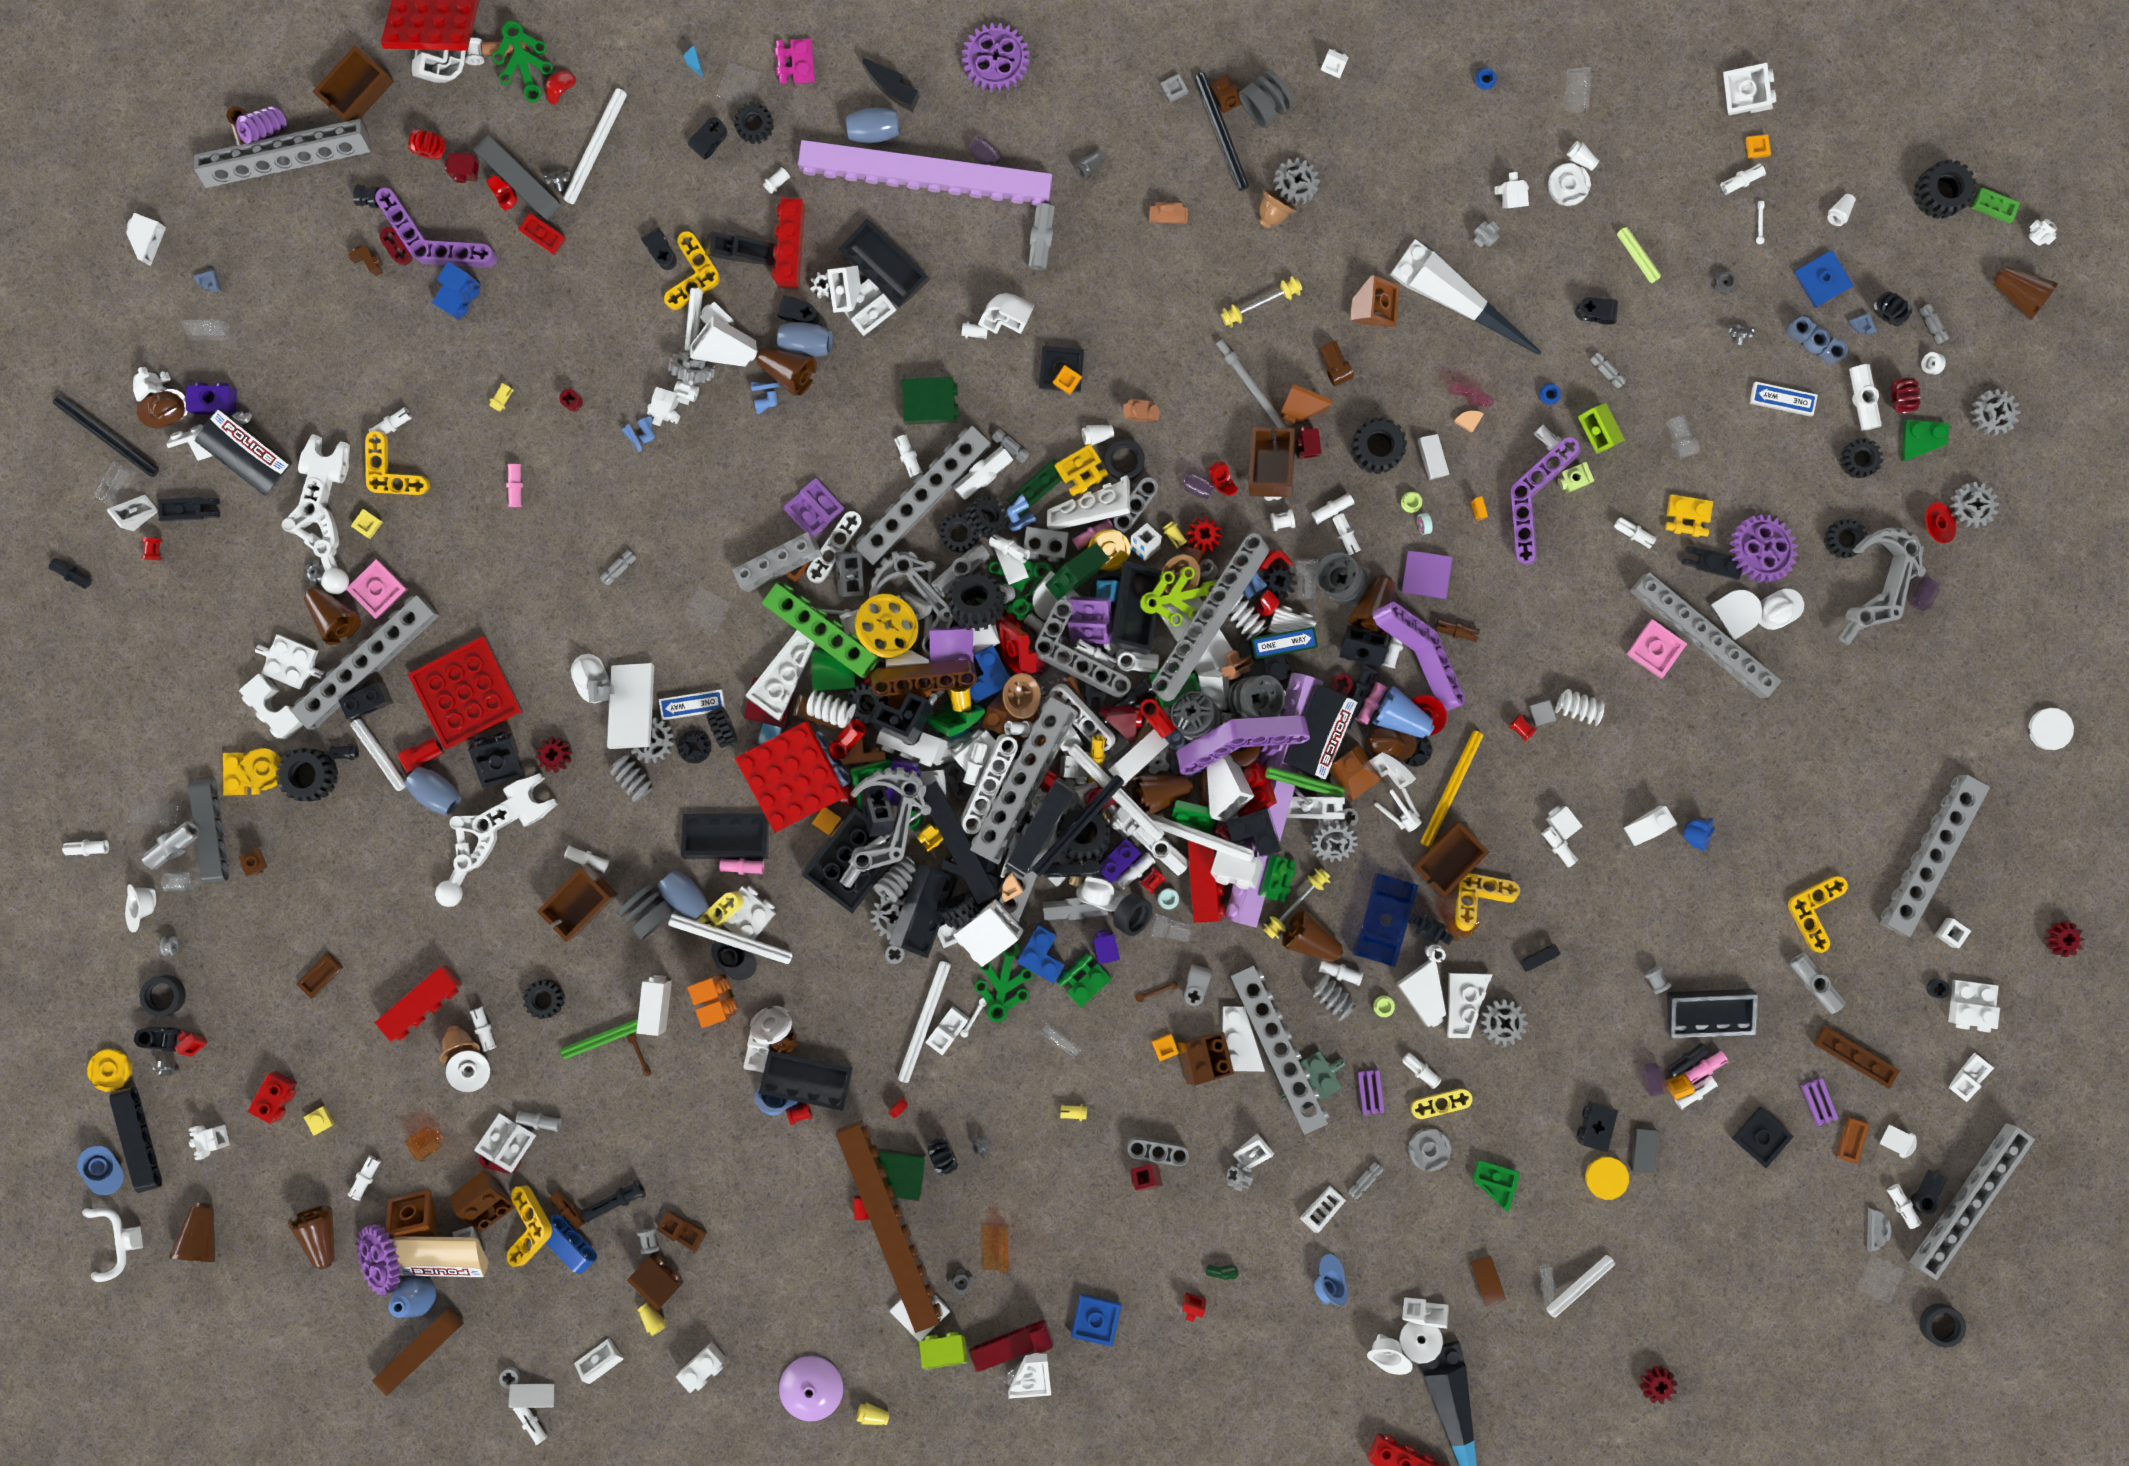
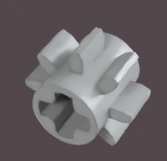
M1484 221L1474 231L1477 235L1474 241L1480 247L1486 245L1489 248L1499 239L1500 235L1497 232L1500 228L1494 221L1489 224Z
M1238 1163L1237 1167L1231 1165L1226 1175L1229 1181L1228 1185L1233 1186L1238 1191H1242L1243 1187L1249 1188L1253 1180L1252 1169L1247 1168L1242 1163Z

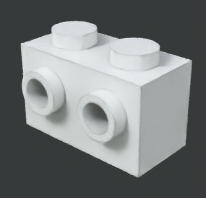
M1217 851L1211 874L1216 882L1228 885V883H1233L1241 889L1247 890L1249 887L1256 889L1263 864L1258 857H1254L1251 862H1247Z
M711 1342L680 1370L676 1378L689 1393L695 1388L699 1391L708 1382L706 1378L711 1374L713 1376L717 1375L724 1368L722 1364L726 1357Z

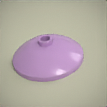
M819 1356L798 1358L785 1369L779 1383L780 1399L785 1409L800 1420L818 1421L824 1419L836 1410L842 1399L843 1380L835 1365L825 1358ZM806 1390H812L813 1395H807Z

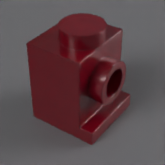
M1313 426L1300 428V436L1297 437V447L1302 452L1298 454V459L1319 457L1322 454L1319 428L1313 429Z

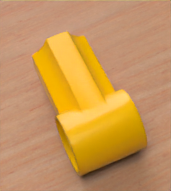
M970 687L947 690L954 711L964 712L971 709Z

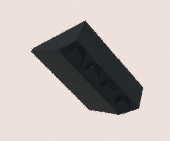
M853 805L801 871V875L853 914L891 864L872 868L865 872L861 871L850 888L840 882V879L850 866L849 860L852 857V852L858 847L869 845L881 836L869 837L864 814ZM859 855L856 861L863 863L868 857L866 855Z

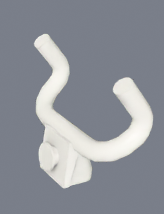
M85 1208L82 1211L85 1217L105 1216L112 1221L117 1264L111 1271L105 1273L93 1272L91 1274V1279L96 1282L111 1280L123 1271L126 1265V1251L143 1248L141 1227L123 1228L120 1216L112 1209Z

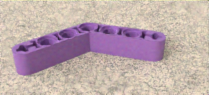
M381 188L377 191L375 195L376 202L410 254L420 263L446 265L447 262H450L455 266L490 268L496 264L497 255L486 244L428 241L400 198L388 188ZM387 198H389L390 202L394 206H389L387 204ZM403 214V218L400 221H396L397 216ZM411 231H415L414 236L407 239L408 234ZM426 248L425 254L419 256L420 250ZM447 250V254L444 257H440L441 251ZM468 251L467 257L461 259L462 252Z
M1569 437L1562 440L1512 486L1511 499L1516 557L1523 565H1532L1537 560L1533 496L1579 456L1581 447L1575 438ZM1568 444H1569L1570 446H1573V445H1574L1575 451H1574V452H1571V451L1566 452V451H1567L1566 446H1567ZM1559 451L1564 454L1565 458H1567L1566 460H1563L1561 455L1558 454ZM1552 458H1558L1560 463L1558 467L1550 468L1548 466L1549 461ZM1535 473L1543 474L1541 482L1534 483L1532 481ZM1520 487L1527 488V494L1521 498L1517 497L1516 491ZM1527 508L1529 515L1524 519L1519 518V510ZM1524 529H1529L1531 532L1530 537L1526 540L1520 539V532ZM1520 544L1527 545L1528 552L1532 554L1527 561L1524 557H1521L1525 554V547L1520 546Z
M1395 602L1374 610L1373 618L1376 624L1415 651L1434 697L1443 703L1446 711L1464 705V693L1437 632Z
M1304 716L1233 719L1180 748L1176 754L1180 772L1188 775L1203 769L1240 747L1300 744L1308 741L1310 735Z

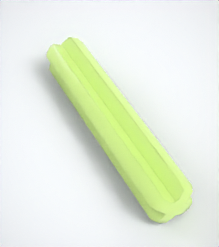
M1628 227L1622 228L1617 233V236L1649 282L1657 281L1661 274Z

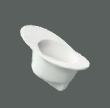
M1787 588L1767 596L1760 601L1762 617L1759 624L1766 629L1775 630L1795 621L1804 611L1802 596L1797 591Z
M592 654L581 655L572 664L571 676L578 693L584 700L589 702L587 681L609 679L600 658Z
M1102 875L1086 877L1084 884L1080 885L1076 891L1078 899L1082 902L1108 911H1115L1119 903L1125 898Z
M129 884L127 887L128 896L125 910L126 923L131 932H136L140 919L153 913L156 906V892L153 888H134L133 885Z
M1378 1334L1377 1339L1373 1343L1372 1350L1367 1353L1368 1359L1384 1371L1392 1374L1402 1375L1411 1372L1413 1368L1412 1363L1403 1355L1400 1343L1383 1334Z

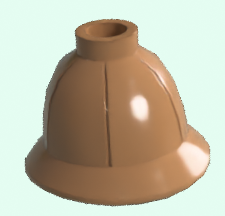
M1269 189L1263 190L1264 198L1260 205L1259 213L1261 219L1259 222L1264 227L1270 228L1271 225H1277L1284 221L1290 213L1297 211L1291 202L1286 203L1285 197L1280 199V194Z
M1184 554L1177 555L1164 565L1161 574L1164 571H1171L1175 575L1174 582L1167 584L1165 587V593L1169 594L1179 578L1183 567H1192L1195 575L1186 582L1181 592L1197 587L1200 580V567L1193 557ZM1188 569L1185 571L1186 577L1190 576V571ZM1169 574L1165 575V580L1167 582L1170 580Z
M1015 674L1010 677L1004 686V705L1014 717L1025 719L1034 715L1041 701L1039 685L1028 674Z
M451 1026L444 1035L442 1053L439 1059L442 1063L448 1064L449 1060L458 1052L472 1050L479 1053L480 1047L477 1043L473 1042L466 1031L460 1029L459 1026Z

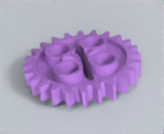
M991 23L990 29L982 25L983 31L980 32L978 29H975L976 36L969 35L971 43H964L967 49L962 50V56L965 57L962 59V64L966 65L964 72H970L968 79L972 80L975 78L974 85L977 86L981 83L982 90L988 86L990 93H992L994 87H997L998 92L1001 93V89L1004 86L1009 91V84L1016 87V79L1023 80L1021 73L1027 74L1025 66L1030 65V61L1026 58L1030 57V52L1025 50L1028 48V44L1022 43L1024 41L1023 35L1017 37V29L1012 33L1010 32V25L1005 29H1002V23H999L998 28H995L994 24ZM985 43H990L992 47L990 49H984L982 48V45ZM1005 46L1013 48L1010 52H1004L1002 49ZM995 55L999 56L997 60H993ZM983 63L989 65L986 70L980 69L979 66ZM1003 66L1010 68L1006 73L1001 72L999 69Z
M1762 514L1757 517L1752 516L1748 520L1742 521L1741 525L1735 528L1736 532L1731 535L1734 540L1729 544L1735 546V548L1730 550V553L1736 554L1732 561L1739 562L1736 568L1742 567L1744 569L1742 575L1750 573L1749 580L1756 577L1758 583L1763 580L1765 583L1775 582L1785 577L1786 573L1792 571L1791 566L1796 564V561L1792 559L1798 556V553L1793 551L1798 545L1792 544L1796 537H1789L1788 534L1792 530L1788 529L1785 531L1786 523L1784 522L1779 525V518L1771 521V515L1763 517Z
M379 1224L362 1228V1231L359 1232L360 1237H357L359 1244L356 1247L359 1252L356 1254L360 1257L358 1264L362 1266L360 1271L364 1273V1280H368V1287L372 1286V1291H376L377 1295L381 1294L382 1296L395 1291V1288H398L397 1283L400 1282L398 1276L401 1275V1272L398 1270L401 1264L397 1262L399 1255L395 1253L397 1248L393 1246V1239H389V1232L385 1233V1228H381Z

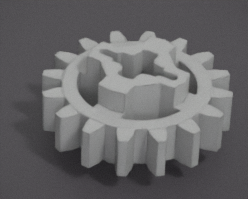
M1296 158L1295 162L1292 163L1288 159L1286 165L1282 163L1279 170H1276L1273 184L1277 186L1274 191H1280L1279 198L1286 197L1287 204L1290 200H1293L1294 205H1297L1298 201L1305 204L1307 199L1312 200L1313 194H1316L1318 190L1316 186H1318L1320 180L1315 179L1318 172H1312L1313 165L1306 166L1307 160L1299 163V158Z
M689 351L687 353L679 352V354H673L669 359L668 370L672 371L671 375H678L677 379L686 382L705 383V380L711 381V378H714L715 364L709 361L690 358Z
M1999 389L1992 392L1989 390L1984 395L1977 397L1979 402L1972 404L1976 408V410L1970 412V414L1976 417L1972 420V423L1978 422L1979 425L1976 429L1983 428L1984 435L1990 432L1991 436L2003 435L2007 431L2014 428L2013 424L2019 421L2015 418L2016 415L2020 414V411L2015 410L2019 403L2013 404L2014 396L2008 398V391L2000 393ZM1993 399L1995 400V401L1992 402V403H1991V402H1990V403H1986V402L1989 401V400H1993ZM1999 422H2004L2003 425L1996 426V424H1998Z
M1973 482L1970 485H1962V489L1955 490L1957 496L1955 495L1950 498L1954 501V504L1949 505V508L1955 510L1951 516L1957 515L1956 523L1963 521L1964 528L1971 525V529H1975L1978 526L1984 527L1987 523L1992 522L1994 519L1991 515L1998 514L1994 507L1999 506V503L1994 502V499L1998 496L1990 494L1993 489L1985 490L1984 483L1978 485L1977 482Z
M653 718L651 738L656 739V742L651 743V747H644V752L640 747L634 748L631 753H638V760H642L645 757V763H650L651 759L654 763H658L659 757L665 760V753H672L669 747L675 746V743L671 742L675 735L669 734L672 728L670 726L665 728V721L662 720L658 724V718ZM659 729L663 732L665 739H662L659 735ZM664 746L660 752L654 754L657 748Z
M1338 819L1334 823L1327 820V825L1324 826L1320 823V830H1313L1314 835L1311 836L1312 849L1317 857H1322L1323 861L1330 858V862H1333L1334 858H1337L1340 862L1342 861V856L1349 858L1348 852H1355L1354 846H1358L1356 831H1354L1352 825L1348 826L1345 820L1341 824Z
M897 896L898 900L892 903V901L881 897L882 903L874 904L877 910L871 911L875 918L870 921L877 924L873 928L874 930H881L879 936L886 933L887 939H891L898 919L891 922V918L886 915L892 914L895 911L896 915L899 916L901 912L900 906H903L906 898L901 900L900 896ZM892 903L891 909L888 911L881 910L886 904ZM880 918L884 919L887 923V929L882 925Z
M1501 999L1500 1004L1494 1000V1006L1486 1005L1488 1012L1481 1013L1485 1017V1020L1480 1021L1481 1024L1485 1025L1481 1031L1483 1033L1488 1032L1486 1038L1488 1040L1494 1038L1493 1043L1496 1045L1499 1041H1501L1502 1046H1506L1507 1041L1514 1045L1515 1038L1522 1039L1519 1035L1520 1032L1526 1033V1030L1522 1028L1523 1025L1528 1024L1527 1021L1522 1019L1526 1016V1013L1519 1012L1522 1007L1519 1005L1514 1007V1002L1511 1000L1508 1004L1505 999ZM1503 1008L1510 1009L1509 1011L1507 1010L1505 1013H1500L1498 1011L1499 1009ZM1491 1017L1493 1018L1492 1026H1490ZM1498 1017L1505 1019L1509 1028L1502 1026V1022ZM1517 1018V1026L1515 1028V1019ZM1502 1032H1507V1033L1510 1034V1035H1508V1036H1503V1037H1502V1036H1498V1035H1500Z

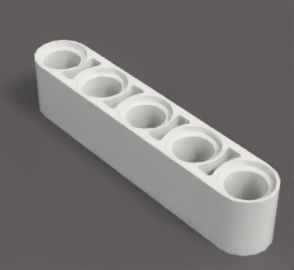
M1002 734L996 739L961 815L960 823L965 832L969 834H976L981 829L982 821L987 816L1017 751V742L1010 735ZM1005 740H1011V747L1003 750L1001 747L1002 743ZM996 760L1003 761L999 769H993L992 765ZM987 779H993V786L988 789L984 788V782ZM978 799L985 800V804L981 808L975 807V802ZM970 818H975L976 824L972 827H967L966 821Z

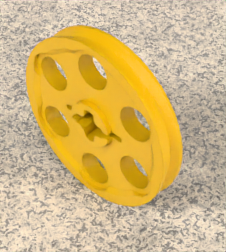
M878 594L869 598L858 609L855 617V630L861 644L868 651L880 657L893 658L905 653L915 643L918 635V621L914 611L904 600L890 594ZM889 603H895L898 606V613H894L889 609ZM869 604L877 605L879 612L877 614L872 613L869 609ZM902 620L910 622V630L902 627ZM862 622L870 623L872 630L870 632L865 631L862 628ZM885 622H888V623H889V624H888V627H889L888 630L885 629V624H884ZM895 638L903 640L904 648L896 646ZM875 639H881L884 642V649L876 647Z

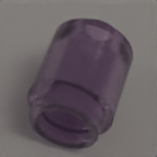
M977 137L969 148L972 156L983 165L996 166L1001 159L999 156L1000 151L985 138Z
M1193 471L1192 475L1188 473L1182 483L1186 486L1185 491L1200 499H1208L1215 484L1211 483L1212 480Z
M1923 578L1922 582L1918 583L1910 600L1913 603V607L1920 611L1931 609L1940 591V584L1935 580Z
M1657 1063L1644 1065L1645 1068L1641 1070L1645 1089L1649 1095L1657 1096L1666 1093L1667 1083L1663 1067L1658 1066Z

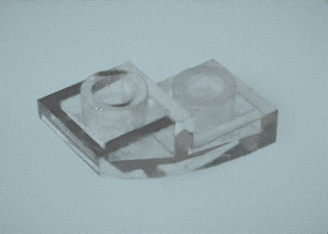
M1051 666L1040 678L1036 675L1033 676L1039 685L1041 699L1048 696L1053 687L1058 684H1065L1068 681L1061 670L1054 666Z

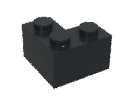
M908 692L900 710L880 703L871 719V723L877 730L914 746L933 707L927 699Z
M1269 809L1226 821L1233 843L1254 838L1260 857L1283 851Z

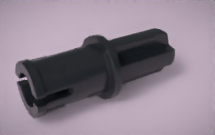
M54 558L50 562L49 569L63 576L65 581H71L83 589L90 587L92 579L79 572L77 567L69 566L58 558Z
M1699 1043L1689 1052L1682 1053L1683 1056L1669 1065L1668 1069L1676 1077L1689 1067H1695V1063L1710 1053L1703 1043Z

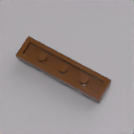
M1826 1026L1822 1027L1813 1042V1045L1890 1089L1900 1072L1897 1068Z

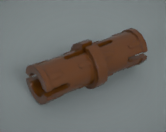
M1440 618L1436 622V624L1444 626H1435L1436 632L1453 635V638L1456 639L1461 637L1474 642L1478 640V636L1470 634H1479L1480 629L1464 626L1461 622L1452 623Z
M560 1189L549 1197L561 1211L560 1215L562 1217L565 1216L575 1230H578L586 1223L575 1208L574 1202L571 1203Z

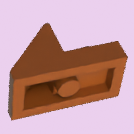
M861 737L843 759V764L887 760V752H881V748L868 749L869 753H865L864 737Z

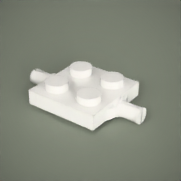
M276 634L270 649L260 644L256 647L258 649H255L256 653L266 656V663L261 674L299 690L304 689L311 675L321 680L325 677L323 675H326L325 671L315 668V659L319 650L283 635Z

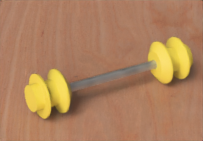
M1290 276V282L1281 281V291L1241 310L1234 304H1231V310L1229 311L1223 308L1221 318L1226 326L1229 325L1231 328H1233V322L1235 321L1241 324L1242 313L1282 294L1289 300L1292 299V294L1294 293L1300 296V291L1302 290L1298 278L1294 279Z
M1314 868L1315 875H1308V881L1311 885L1279 920L1276 917L1270 916L1271 922L1268 925L1263 923L1266 927L1263 931L1272 939L1275 936L1279 939L1278 933L1280 930L1286 931L1285 925L1282 922L1314 887L1318 890H1324L1323 884L1325 882L1331 883L1328 880L1330 875L1322 868L1319 870Z

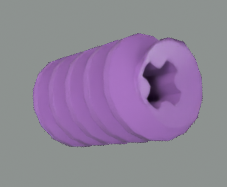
M270 106L260 111L239 116L236 121V127L242 141L249 144L252 141H258L259 138L264 139L266 136L279 134L280 130L284 132L287 123L283 113L277 107Z

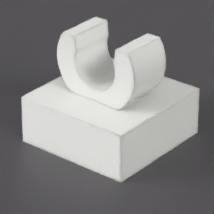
M1329 49L1321 70L1340 78L1349 57L1346 54L1342 55L1336 52L1335 49Z

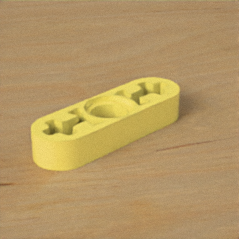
M737 891L724 894L696 921L704 924L711 921L712 923L708 925L720 928L743 907V896ZM732 898H734L735 901L733 902V905L727 906V904H730L732 902ZM717 908L721 909L723 913L721 919L716 916Z
M1459 1088L1415 1099L1411 1103L1410 1110L1418 1119L1468 1108L1472 1103V1095L1466 1089ZM1460 1093H1462L1464 1096H1467V1099L1464 1100V1104H1462L1460 1101L1453 1102V1104L1455 1105L1454 1107H1452V1102L1448 1097L1449 1095H1452V1099H1457L1460 1097ZM1439 1098H1445L1447 1101V1106L1442 1110L1437 1109L1435 1105L1436 1100ZM1431 1100L1434 1112H1431L1430 1108L1424 1109L1423 1114L1415 1111L1419 1103L1422 1106H1429L1428 1101Z

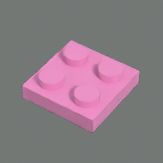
M377 559L346 588L375 619H379L408 591Z
M1652 619L1626 655L1662 679L1687 643Z

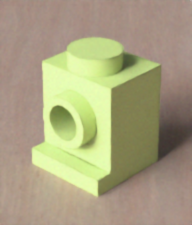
M1587 462L1558 474V484L1562 490H1565L1566 494L1594 482ZM1573 474L1577 475L1578 481L1573 480Z

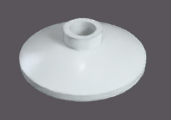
M472 1050L458 1052L449 1060L446 1067L448 1082L452 1087L462 1092H473L482 1088L490 1076V1065L487 1059L482 1054ZM471 1066L473 1070L468 1072L465 1070V1067Z

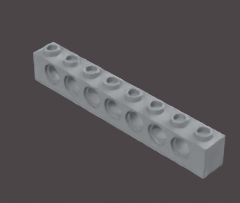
M356 119L255 141L249 144L246 143L194 155V170L205 188L368 153L370 152V137L361 120Z
M973 426L969 429L965 428L958 435L960 439L955 444L950 443L943 451L945 454L940 459L936 458L929 465L930 470L925 475L921 473L915 479V485L911 489L907 488L900 495L901 500L896 505L894 503L891 504L885 511L886 515L881 520L878 518L870 526L872 530L867 535L862 534L855 543L857 545L854 548L861 552V555L874 567L991 448V443ZM964 445L972 448L971 452L967 455L960 453V449ZM950 460L957 463L956 468L953 470H948L945 467L946 463ZM933 476H941L942 482L939 485H933L931 483ZM921 490L927 492V497L924 500L916 498V494ZM909 505L913 508V511L910 515L905 516L901 513L902 508ZM890 521L898 522V527L896 530L890 531L887 529V524ZM875 536L883 537V543L880 546L872 544Z
M1650 572L1642 575L1631 588L1630 592L1760 699L1768 698L1781 683L1779 678Z
M416 595L408 598L404 603L405 606L400 611L396 610L388 617L389 621L384 625H379L375 628L373 635L369 639L361 641L354 653L347 654L337 668H332L326 673V678L321 683L317 682L310 688L311 692L295 701V706L290 711L307 729L315 730L340 707L339 699L357 692L440 616L423 597ZM414 613L415 620L409 624L408 616ZM398 627L399 635L394 638L392 631ZM379 642H382L383 649L378 652L376 646ZM363 656H366L368 659L365 666L361 665ZM350 670L352 677L347 681L345 673ZM334 684L336 692L331 695L329 689ZM319 699L320 707L316 710L314 708V701Z
M1052 697L1044 703L1039 719L1034 722L1029 738L1022 745L1021 754L1013 762L1010 775L1003 781L999 796L993 800L989 815L983 819L982 828L972 841L971 851L999 865L1078 714L1075 709ZM1056 718V723L1049 727L1050 721ZM1046 737L1045 744L1040 746V740ZM1036 756L1035 763L1030 765V759ZM1026 775L1025 782L1020 784L1021 777ZM1015 794L1016 799L1010 804V798ZM1006 814L1005 820L1000 823L1001 815ZM996 833L995 839L990 842L991 834Z
M1959 775L1953 779L1950 785L1952 789L1949 795H1946L1941 801L1940 805L1942 808L1932 818V826L1929 832L1925 833L1922 837V845L1919 851L1913 854L1909 870L1903 873L1900 887L1892 893V902L1881 914L1882 920L1880 924L1902 936L1911 937L1990 789L1988 785L1969 775ZM1962 793L1965 796V802L1963 804L1960 801V796ZM1952 812L1955 814L1954 822L1950 820V814ZM1942 831H1944L1946 835L1943 841L1940 839V833ZM1931 850H1934L1936 853L1933 860L1930 857ZM1922 868H1924L1926 871V875L1923 879L1920 876V871ZM1912 887H1914L1916 890V894L1914 897L1910 895V890ZM1904 905L1906 913L1902 916L1900 908Z
M1252 966L1232 975L1231 979L1304 1135L1327 1125L1326 1119L1330 1117L1325 1107H1320L1316 1100L1320 1096L1316 1087H1310L1307 1080L1311 1078L1306 1066L1301 1067L1298 1061L1301 1059V1055L1297 1047L1292 1048L1289 1042L1292 1036L1288 1028H1283L1280 1023L1283 1017L1278 1007L1273 1008L1271 1000L1274 998L1269 987L1265 989L1261 982L1265 979L1260 968L1255 969ZM1251 983L1259 986V993L1256 996H1250L1247 993V987ZM1260 1003L1267 1004L1269 1008L1268 1013L1264 1016L1256 1012V1007ZM1268 1023H1275L1277 1025L1278 1031L1276 1034L1269 1035L1266 1033L1265 1027ZM1279 1042L1285 1043L1287 1046V1051L1283 1055L1277 1054L1274 1050L1275 1045ZM1292 1062L1296 1065V1071L1293 1074H1286L1284 1072V1065L1286 1063ZM1302 1082L1305 1085V1091L1302 1094H1296L1293 1091L1295 1083ZM1311 1102L1314 1104L1315 1108L1311 1114L1303 1112L1302 1106L1304 1103Z
M2006 1123L1909 1263L1937 1281L2035 1139L2020 1128Z

